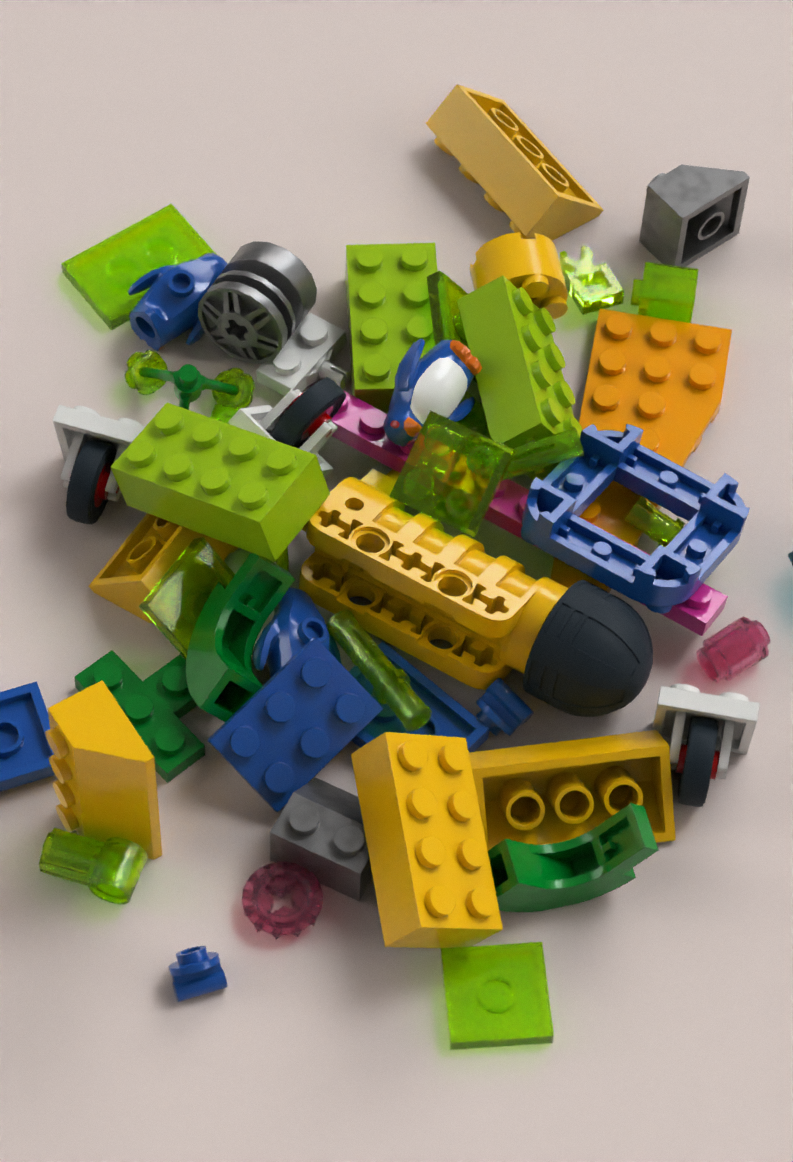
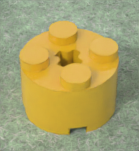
M520 232L509 233L488 241L475 253L477 260L473 265L470 263L469 267L474 290L504 276L517 289L520 287L524 288L532 302L539 309L542 307L547 309L552 319L560 318L567 312L566 301L568 292L555 244L548 237L534 233L535 239H522Z

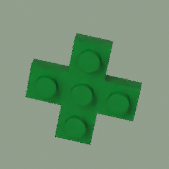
M113 650L74 677L75 687L79 691L103 680L154 756L155 771L167 783L205 756V745L180 720V718L198 706L187 687L186 660L181 654L144 681Z

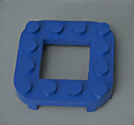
M592 424L581 431L578 445L543 481L536 477L531 483L522 514L521 537L527 543L536 545L548 554L605 584L609 588L632 600L645 604L649 610L660 614L668 613L673 605L688 600L737 545L750 508L745 506L742 498L736 492L739 483L726 473L714 484L640 445L644 430L639 427L626 424L624 432L613 430L598 431L596 426ZM612 481H615L635 494L649 499L689 522L666 547L659 545L651 555H648L579 516Z

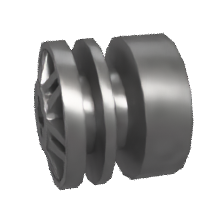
M253 241L239 248L199 301L198 317L207 336L229 356L248 363L262 364L275 359L296 328L316 303L317 288L312 274L304 263L287 249L270 242Z

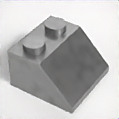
M682 164L666 174L661 173L651 180L646 189L639 242L672 274H675L739 234L750 177L743 171Z
M318 778L313 779L293 792L270 831V860L360 901L373 876L358 796Z

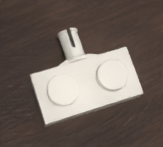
M309 313L296 328L275 359L262 363L256 370L257 381L283 396L292 389L294 391L299 389L302 392L307 386L326 377L344 389L345 385H348L350 382L351 372L332 364L334 356L347 343L346 331Z

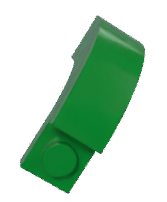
M250 553L227 586L220 582L217 583L200 612L188 647L186 681L189 693L199 708L224 722L262 687L252 671L253 647L263 624L295 581L290 572L265 557Z
M630 803L591 831L567 841L533 845L504 839L488 850L499 910L506 912L545 911L579 904L602 896L635 879L633 867L656 853L658 847L645 807Z

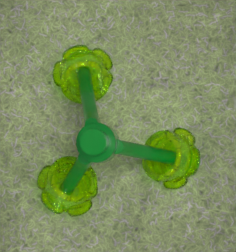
M146 350L144 353L137 351L127 360L128 370L124 376L127 385L131 389H137L139 394L149 395L163 387L166 381H170L174 384V393L180 400L179 407L189 410L190 402L196 401L200 397L202 390L205 389L212 390L214 400L223 410L231 413L236 409L249 407L253 400L255 382L252 376L248 373L244 374L241 368H230L219 373L212 380L202 376L196 367L190 364L182 366L178 371H168V367L162 357L152 350Z

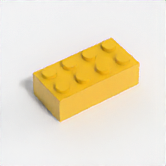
M384 732L351 753L385 947L467 949L503 930L466 738Z

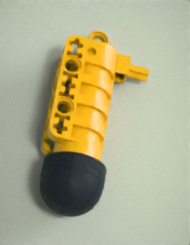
M372 469L361 480L355 477L344 479L332 491H329V497L301 529L306 532V538L315 547V552L301 566L299 589L308 593L313 603L470 687L487 690L496 679L501 678L503 680L512 669H515L524 674L523 688L525 692L565 713L580 717H596L609 714L628 705L642 691L649 678L653 663L652 640L644 620L632 606L585 580L577 581L570 588L548 577L536 580L525 574L523 564L505 555L494 558L484 553L483 544L465 534L453 537L444 532L443 524L440 521L424 513L413 516L405 512L407 493L417 482L393 469L387 475ZM355 596L364 597L372 603L361 606L352 603L349 599ZM443 639L450 642L453 647L440 649L433 646L430 641Z

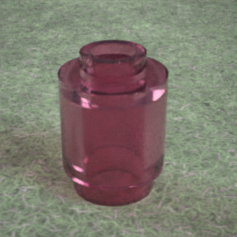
M742 616L705 639L703 647L697 650L696 656L701 668L712 681L716 683L723 679L730 681L768 657L769 650L767 645L770 644V637L759 621H751Z

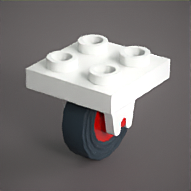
M326 377L303 393L299 389L295 391L293 389L290 390L274 408L270 405L240 408L228 423L315 454L324 478H326L334 468L318 451L338 428L331 420L345 401L346 394L333 380Z
M59 405L53 418V424L65 461L61 479L64 480L63 487L68 488L66 499L67 516L76 522L92 525L102 515L108 500L118 501L121 490L110 467L144 429V426L129 418L114 420L100 416L95 410L85 406H75L73 409Z
M673 684L671 687L661 686L652 730H657L664 740L670 741L671 770L681 774L678 789L679 803L703 807L710 779L715 780V778L725 780L730 752L747 754L757 723L760 703L749 701L746 696L733 692L721 693L719 696L700 693L698 688L687 684Z

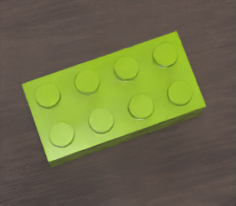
M435 243L346 245L345 283L352 395L388 414L391 397L394 392L395 376L399 363L409 348L417 340H425L420 356L421 359L429 350L443 340Z
M501 276L457 299V304L468 348L471 350V354L478 358L482 366L481 372L475 376L493 448L532 480L537 477L543 481L578 445L583 429L573 415L571 406L575 404V397L563 377L561 369L565 368V360L559 348L554 344L552 333L556 331V327L550 313L544 307L539 309L532 302L524 288L520 287L517 289L508 279Z
M166 403L110 467L127 506L272 561L278 559L330 495L315 454L170 403Z

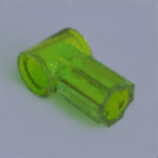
M54 827L52 832L48 833L42 846L39 869L40 872L86 885L94 895L107 902L127 904L130 902L148 855L141 846L127 839L112 837L104 843Z

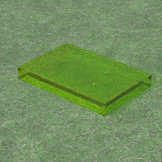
M170 204L64 261L61 265L62 273L106 325L113 330L130 320L129 315L149 290L129 295L128 290L131 285L151 270L163 266L177 265L199 258L204 254L216 253L179 211Z

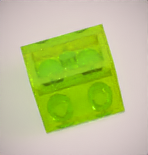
M430 410L389 497L475 538L516 450Z

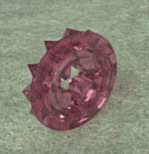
M291 862L267 864L256 870L244 886L242 893L244 915L253 923L257 932L262 930L270 933L276 940L282 935L290 934L298 938L302 930L310 925L315 926L317 917L321 909H323L321 885L308 869ZM294 890L291 897L293 908L289 909L283 906L278 911L275 910L271 913L274 907L272 896L276 895L282 898Z

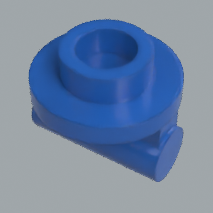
M501 678L496 679L476 701V704L481 709L476 717L489 727L490 732L495 736L501 731L511 736L519 726L523 725L534 714L530 707Z
M195 946L176 953L177 961L168 967L173 979L172 985L178 1002L228 987L218 953L207 952L206 946Z

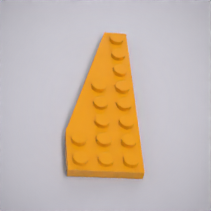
M599 308L579 424L582 429L592 424L596 426L598 431L613 430L624 432L626 424L639 427L644 430L640 445L684 467L692 452H695L702 441V436L708 425L714 421L719 413L732 329ZM612 481L579 517L637 547L645 529L651 525L662 506ZM554 557L550 579L567 588H570L579 580H585L607 592L611 591V588Z

